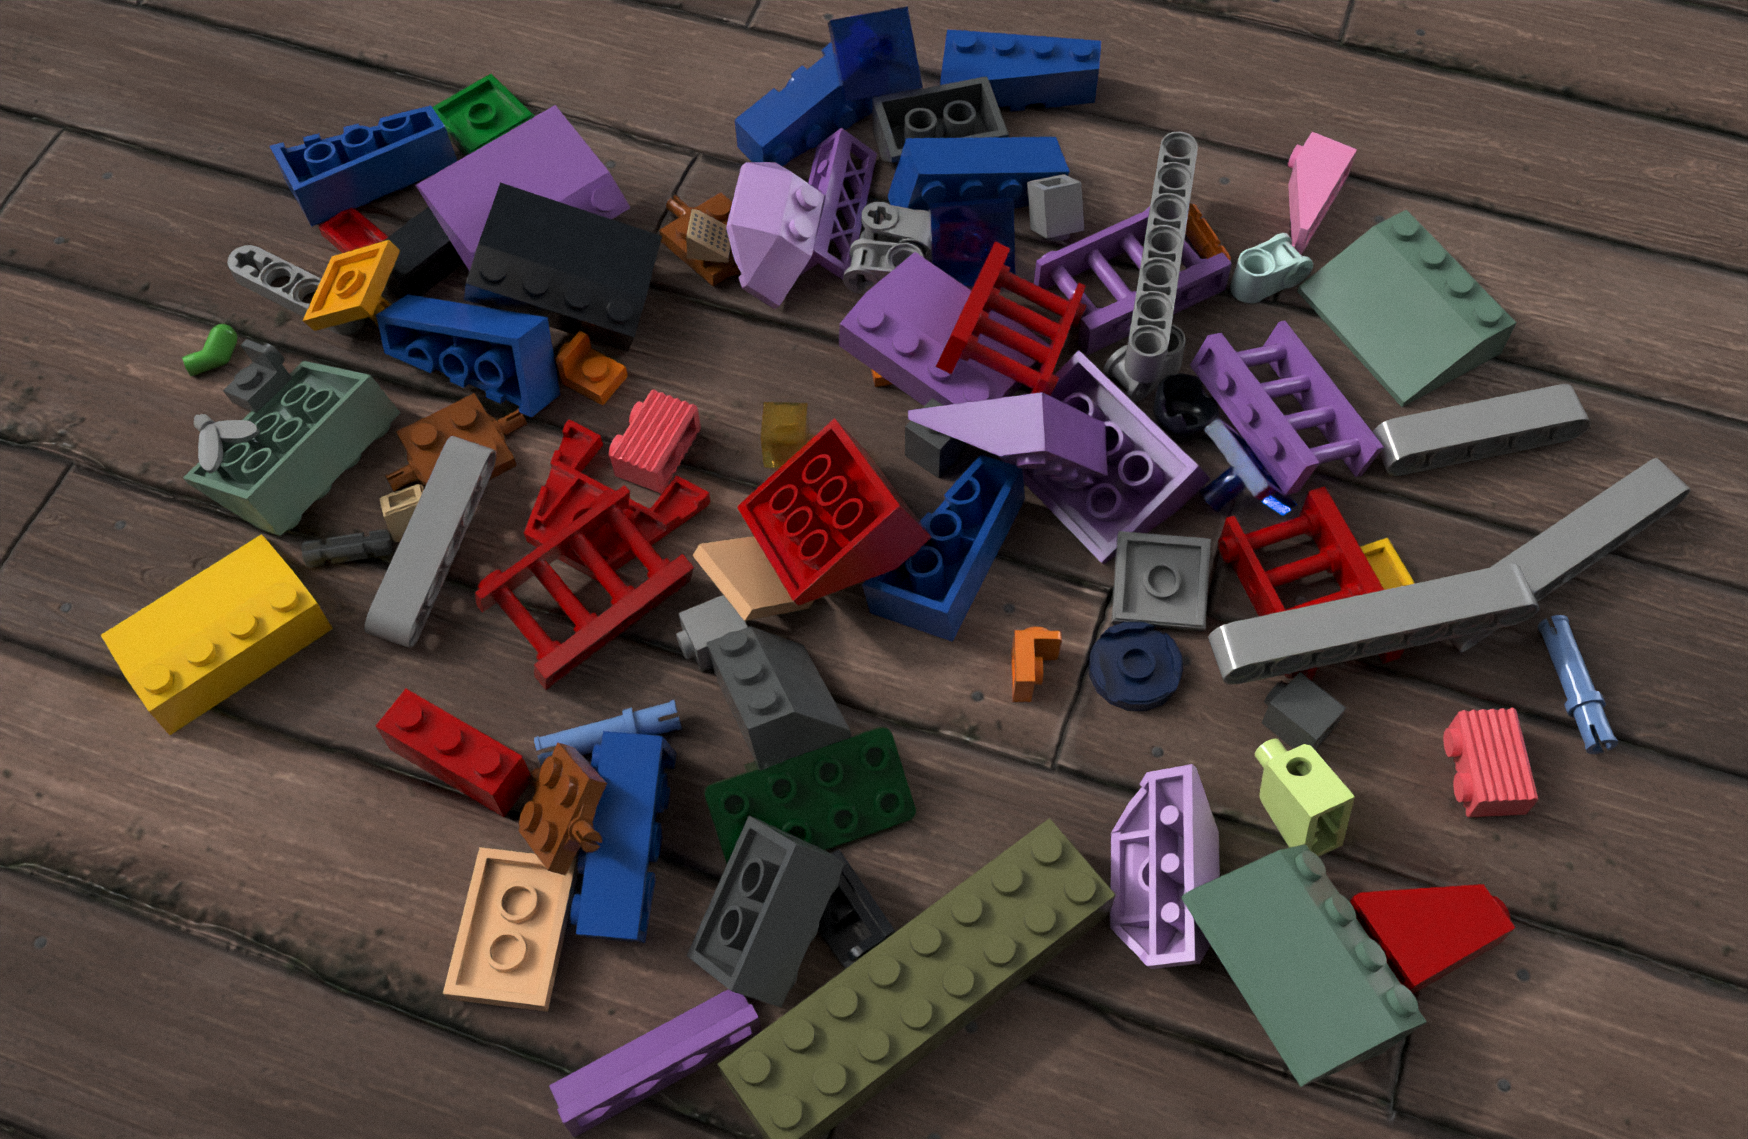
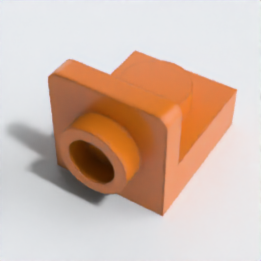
M579 331L570 342H566L561 347L556 358L562 384L602 406L628 377L626 366L592 349L589 336L582 331Z
M1029 627L1024 630L1014 631L1011 648L1012 702H1031L1034 686L1042 685L1043 660L1058 659L1062 643L1060 631H1049L1044 627Z

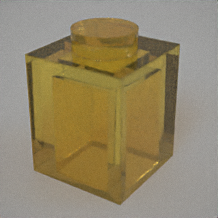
M763 403L760 440L764 468H780L809 442L808 403Z

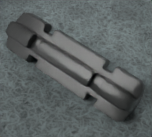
M380 529L370 531V536H365L364 532L330 537L326 539L327 543H322L321 539L305 541L302 543V558L307 567L326 565V560H331V564L366 559L369 558L370 553H374V557L390 555L393 553V539L389 530Z

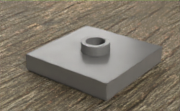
M1119 531L1116 545L1111 624L1145 622L1156 628L1204 631L1206 629L1211 539Z

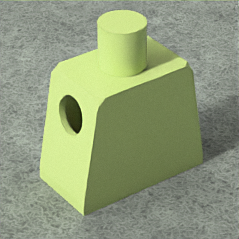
M1276 738L1260 745L1255 751V757L1264 768L1259 796L1288 847L1306 844L1309 850L1319 857L1343 846L1355 798L1352 792L1311 745L1303 744L1287 751L1280 740Z

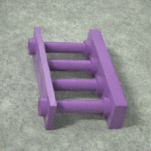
M1150 207L1135 216L1058 251H1050L1042 258L1036 260L1034 284L1043 289L1056 284L1069 300L1077 286L1072 276L1091 268L1117 300V302L1104 308H1096L1087 295L1083 293L1080 302L1087 306L1081 318L1078 345L1086 356L1129 336L1136 291H1131L1107 260L1126 252L1140 269L1143 253L1142 244L1145 241ZM1184 240L1181 262L1187 269L1179 272L1173 314L1225 290L1232 263L1223 252L1209 259H1200Z
M1286 321L1278 322L1263 347L1239 352L1233 349L1222 333L1208 335L1190 364L1196 375L1285 495L1299 492L1319 464L1339 459L1345 462L1355 477L1362 476L1384 448ZM1269 363L1280 379L1259 383L1248 367ZM1293 394L1305 411L1283 415L1272 399ZM1317 426L1329 444L1308 448L1296 431Z

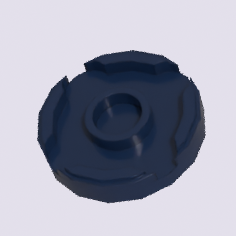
M1123 622L1109 627L1095 642L1089 656V678L1096 692L1109 704L1126 711H1148L1162 706L1175 694L1183 674L1182 654L1174 639L1167 633L1163 635L1160 631L1154 630L1153 625L1145 622Z

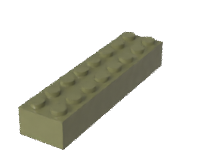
M1049 818L718 1063L722 1078L765 1139H820L1109 916L1116 895Z

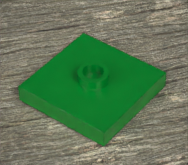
M492 74L485 76L432 107L446 127L450 141L465 156L535 117Z

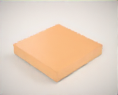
M754 536L699 544L693 554L695 560L744 621L809 609L813 601L798 606L791 599Z

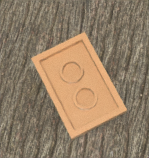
M479 847L443 991L444 996L448 1000L548 1012L578 877V860L576 858L573 859L565 876L548 871L536 854Z

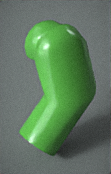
M218 324L209 332L203 350L183 356L182 359L189 375L194 376L227 364L237 344V333L227 324Z

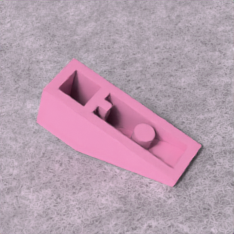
M1314 132L1310 134L1304 146L1296 145L1287 167L1293 169L1288 184L1292 246L1300 255H1302L1347 180L1357 149Z

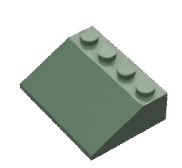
M1407 210L1373 226L1302 283L1297 290L1302 298L1401 407L1500 355L1517 323Z
M302 361L290 373L292 379L257 413L251 411L243 419L251 421L259 428L260 432L255 438L242 443L222 442L223 460L215 472L208 473L198 463L183 479L189 485L258 529L281 536L300 522L301 515L314 501L323 498L331 490L332 483L345 470L358 463L361 459V453L374 440L384 436L390 429V423L400 414V411L371 375Z
M1306 844L1273 852L1196 887L1180 897L1300 1087L1384 1053L1427 1023L1418 1010V1003L1412 992L1401 985L1388 966L1386 955L1382 948L1369 938L1356 919V912L1352 904L1339 894L1326 875V868L1322 860L1314 852L1310 851Z

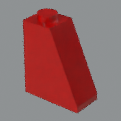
M1484 884L1360 892L1349 901L1354 907L1356 919L1369 938L1382 948L1386 955L1388 966L1401 985L1408 988L1412 994L1498 946L1516 928L1511 922V916L1505 904L1498 897L1492 896Z

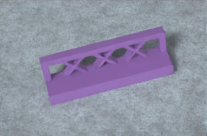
M843 128L817 145L808 184L825 196L812 257L800 275L815 265L820 264L843 280L845 270L851 265L852 258L849 254L851 244L858 240L860 236L862 211L867 203L877 153ZM850 152L863 160L861 169L856 170L849 155ZM845 180L849 181L855 194L852 200H849L843 187V181ZM839 210L842 211L848 224V229L844 231L836 217V211ZM835 241L841 254V261L827 252L829 242Z
M728 989L549 1085L558 1104L559 1108L557 1111L563 1124L573 1137L584 1133L741 1047L762 1031L759 1017L752 1004H748L744 995Z

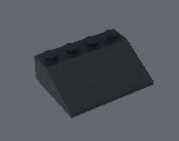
M500 182L468 274L464 300L488 308L548 317L549 327L573 335L582 331L589 336V340L628 352L641 317L662 236Z

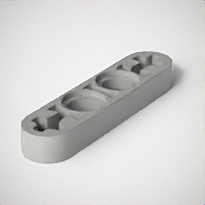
M244 245L231 252L227 261L228 267L237 283L303 317L310 303H303L302 300L307 294L316 292L321 278L253 245ZM256 264L260 273H258L257 269L252 266ZM278 277H291L284 286H270L272 281ZM366 318L326 329L340 335H350L363 327Z

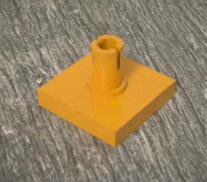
M386 240L332 256L302 321L314 331L367 317L378 326L376 314L392 305L381 295L401 250L390 240Z

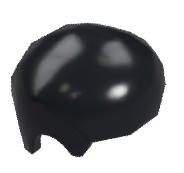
M1184 373L1167 375L1159 383L1154 400L1153 414L1159 426L1167 433L1180 439L1192 440L1200 438L1212 431L1220 417L1218 403L1213 396L1208 397L1206 395L1203 383L1198 376Z

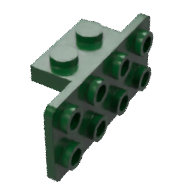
M883 726L790 758L761 771L754 760V762L744 765L746 772L711 783L704 791L726 864H728L749 816L826 850L909 821L916 814V808L893 734L888 728Z

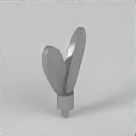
M206 414L195 415L194 427L200 432L198 444L200 465L208 473L215 472L223 460L222 442H247L259 434V428L247 420L215 422Z

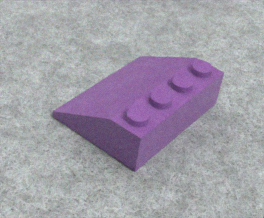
M556 105L415 185L469 271L500 182L609 219H613L630 209L610 172Z
M916 252L869 289L840 323L839 346L923 406L932 398L943 405L1011 397L1022 386L1021 383L970 358L968 362L959 358L952 374L935 367L971 290ZM992 310L990 311L988 318L1049 347L1047 342L1019 323ZM982 334L978 337V343L1033 370L1039 364V362Z
M1078 350L1055 374L1059 379L1051 397L1105 423L1108 476L1093 478L1092 485L1070 487L1066 486V481L1050 480V475L1034 474V469H1022L1024 484L1102 564H1105L1116 556L1117 534L1119 531L1148 533L1177 512L1211 478ZM998 456L1003 462L1017 466L1016 462Z
M1043 392L908 410V420L1014 461L1017 464V468L1034 469V474L1050 475V480L1066 481V486H1088L1093 484V478L1108 476L1105 423Z

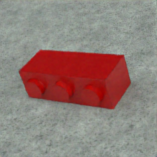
M406 688L376 724L377 730L391 751L502 817L506 816L530 784L528 778L531 774L522 755Z

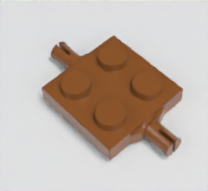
M720 192L693 208L684 203L680 197L674 195L673 199L669 198L667 201L666 209L671 211L678 219L659 230L660 236H662L661 243L713 287L730 276L740 274L741 272L733 257L732 249L730 250L728 263L687 259L686 237L691 210H699L727 225L732 201Z
M473 393L396 431L401 444L407 452L409 464L385 475L393 492L415 480H418L425 487L446 441L450 436H456L496 451V461L490 477L492 479L517 466L514 456L506 445L505 435L523 426H527V422L523 414L519 412V409L495 420L493 416L485 411L477 396Z
M557 742L552 756L545 759L541 768H535L530 773L533 777L529 776V783L535 788L536 792L532 801L527 802L522 809L518 831L548 871L566 876L580 847L586 852H594L600 847L597 842L602 843V837L596 832L592 822L607 783L575 747Z

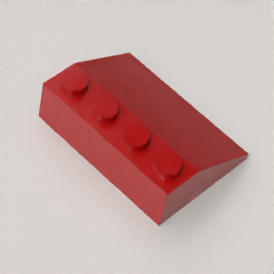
M835 418L737 506L791 599L798 606L897 569L932 538L866 449Z

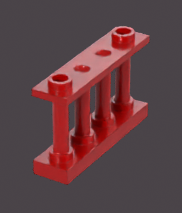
M995 241L935 367L952 374L959 358L966 362L970 358L1031 388L1030 394L1043 392L1051 396L1059 379L1058 376L1052 373L1071 326L1076 328L1087 306L1080 302L1086 285L1078 283L1069 301L1009 272L1010 267L1004 265L1010 248ZM1001 287L1059 315L1058 323L999 295ZM992 310L1051 339L1049 347L988 318L990 311ZM982 334L1041 363L1039 372L978 343V337Z
M625 485L614 493L611 490L601 493L591 502L590 510L503 573L500 569L495 570L478 584L479 590L475 592L477 607L481 612H485L497 603L537 651L536 659L538 662L534 664V677L545 690L691 581L694 567L687 558L681 554L672 562L668 558L662 559L624 514L623 511L629 507L630 491ZM607 522L649 571L647 573L649 579L636 589L632 585L626 586L586 538ZM570 549L575 552L612 597L610 603L613 606L600 616L595 612L590 614L550 566L553 561ZM533 576L539 580L576 625L573 629L575 634L562 644L558 640H551L512 592Z
M1325 486L1308 491L1299 517L1244 534L1235 515L1227 517L1221 536L1218 539L1220 555L1227 564L1231 563L1258 616L1384 590ZM1302 534H1306L1309 537L1312 536L1320 550L1319 554L1264 571L1253 551ZM1323 571H1327L1330 574L1333 573L1341 588V591L1287 609L1284 608L1274 587ZM1405 649L1378 655L1382 663L1385 664L1399 659ZM1317 668L1284 675L1288 679H1293L1301 672L1312 681Z

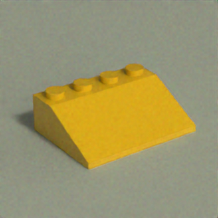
M261 534L101 634V637L149 713L169 735H172L333 628L316 600L294 571Z

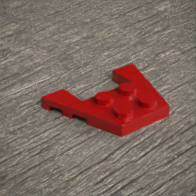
M570 419L564 425L562 430L563 439L559 450L554 451L550 462L551 471L545 486L540 488L524 531L527 543L535 547H539L589 511L591 502L606 490L615 492V490L581 473L601 449L603 442L601 435ZM676 475L651 508H647L629 499V507L623 512L652 546L705 509L711 502L710 493ZM608 522L586 537L614 572L636 557ZM572 549L557 558L598 581Z

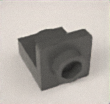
M246 339L241 344V347L252 360V363L240 370L235 375L234 381L223 392L232 403L257 413L292 377L282 365L285 362L284 357L275 347L268 343L261 345Z

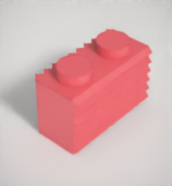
M653 389L644 402L638 401L634 405L629 417V427L623 436L618 434L614 437L608 455L616 477L662 494L665 487L668 486L669 480L672 479L673 473H676L677 467L680 466L681 460L684 459L685 453H688V449L692 446L693 440L696 439L697 433L700 432L701 425L697 406L681 401L679 398L674 399L671 395L666 396L663 392L658 393Z
M1493 708L1488 711L1485 709L1479 711L1473 709L1471 711L1462 710L1458 712L1449 727L1445 729L1443 741L1447 756L1454 757L1453 761L1456 763L1455 770L1458 773L1455 774L1453 781L1454 794L1458 802H1464L1463 806L1466 808V816L1526 815L1539 799L1516 709L1510 708L1506 710L1502 708L1496 710Z

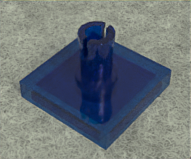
M908 6L833 19L828 22L843 104L923 88Z
M1012 198L929 204L931 263L965 287L974 286L996 241L1010 248L1004 265L1010 267L1009 272L1015 274L1014 201Z
M1217 418L1204 428L1230 464L1227 470L1199 490L1206 502L1215 511L1219 512L1223 506L1246 488L1249 489L1255 498L1282 516L1297 506L1289 494L1285 495L1240 433L1220 418Z

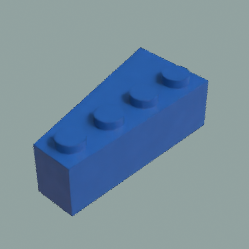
M858 20L849 27L850 36L840 44L833 40L821 50L824 56L808 69L803 65L791 74L792 77L784 89L779 92L773 88L735 119L737 147L751 162H776L784 166L800 154L817 147V145L840 128L846 130L854 123L872 113V98L889 95L888 45L861 20Z
M947 29L940 85L987 76L998 107L1009 106L1010 112L1025 110V107L1036 103H1042L1045 108L1095 103L1101 41Z
M431 105L382 117L379 120L378 126L369 128L367 126H359L358 123L343 127L344 133L342 135L321 139L318 133L303 137L304 144L286 148L284 142L269 146L287 185L311 227L328 221L339 212L367 205L375 199L396 190H402L410 184L434 175L457 162L446 127Z
M1056 137L906 138L889 189L888 200L894 206L931 212L938 218L940 223L1029 206L1027 182L1063 174L1068 176L1070 171Z
M409 294L376 314L384 353L429 373L438 370L449 377L451 383L463 388L470 384L486 391V398L500 404L507 400L518 405L520 413L530 417L536 415L561 395L548 317Z
M980 455L944 494L945 500L932 514L928 512L920 520L932 538L897 569L868 579L862 584L871 614L953 642L1025 500L1022 469L1017 468L1016 465Z
M603 731L601 745L595 744L593 748L591 766L604 779L607 785L597 805L592 822L594 829L602 837V843L597 842L600 847L594 852H586L581 847L579 850L578 873L584 874L581 894H575L571 906V924L577 925V935L585 938L638 943L646 942L656 882L655 873L647 871L649 862H657L661 852L663 840L662 827L660 822H656L657 813H663L664 809H668L671 792L670 787H668L667 774L664 771L665 768H675L677 752L663 736Z

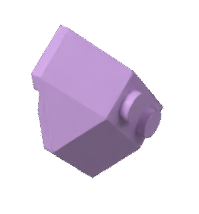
M746 162L741 166L726 226L733 257L742 274L739 276L742 289L773 309L781 305L812 257L825 196L812 185L776 162Z
M1189 764L1146 772L1139 784L1142 786L1141 789L1128 803L1111 832V890L1116 896L1110 911V928L1150 969L1200 964L1210 947V943L1180 898L1186 892L1220 877L1219 831L1197 768Z

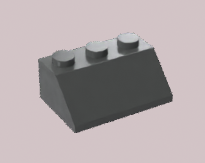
M987 76L872 98L873 134L883 161L891 163L899 161L906 138L1009 137Z
M752 626L739 631L729 632L720 638L706 642L718 684L760 771L790 758L852 737L846 721L804 645Z
M749 816L687 953V957L730 991L782 1008L788 992L793 988L797 980L798 969L807 948L818 932L819 921L829 898L838 887L840 873L845 862L815 845Z

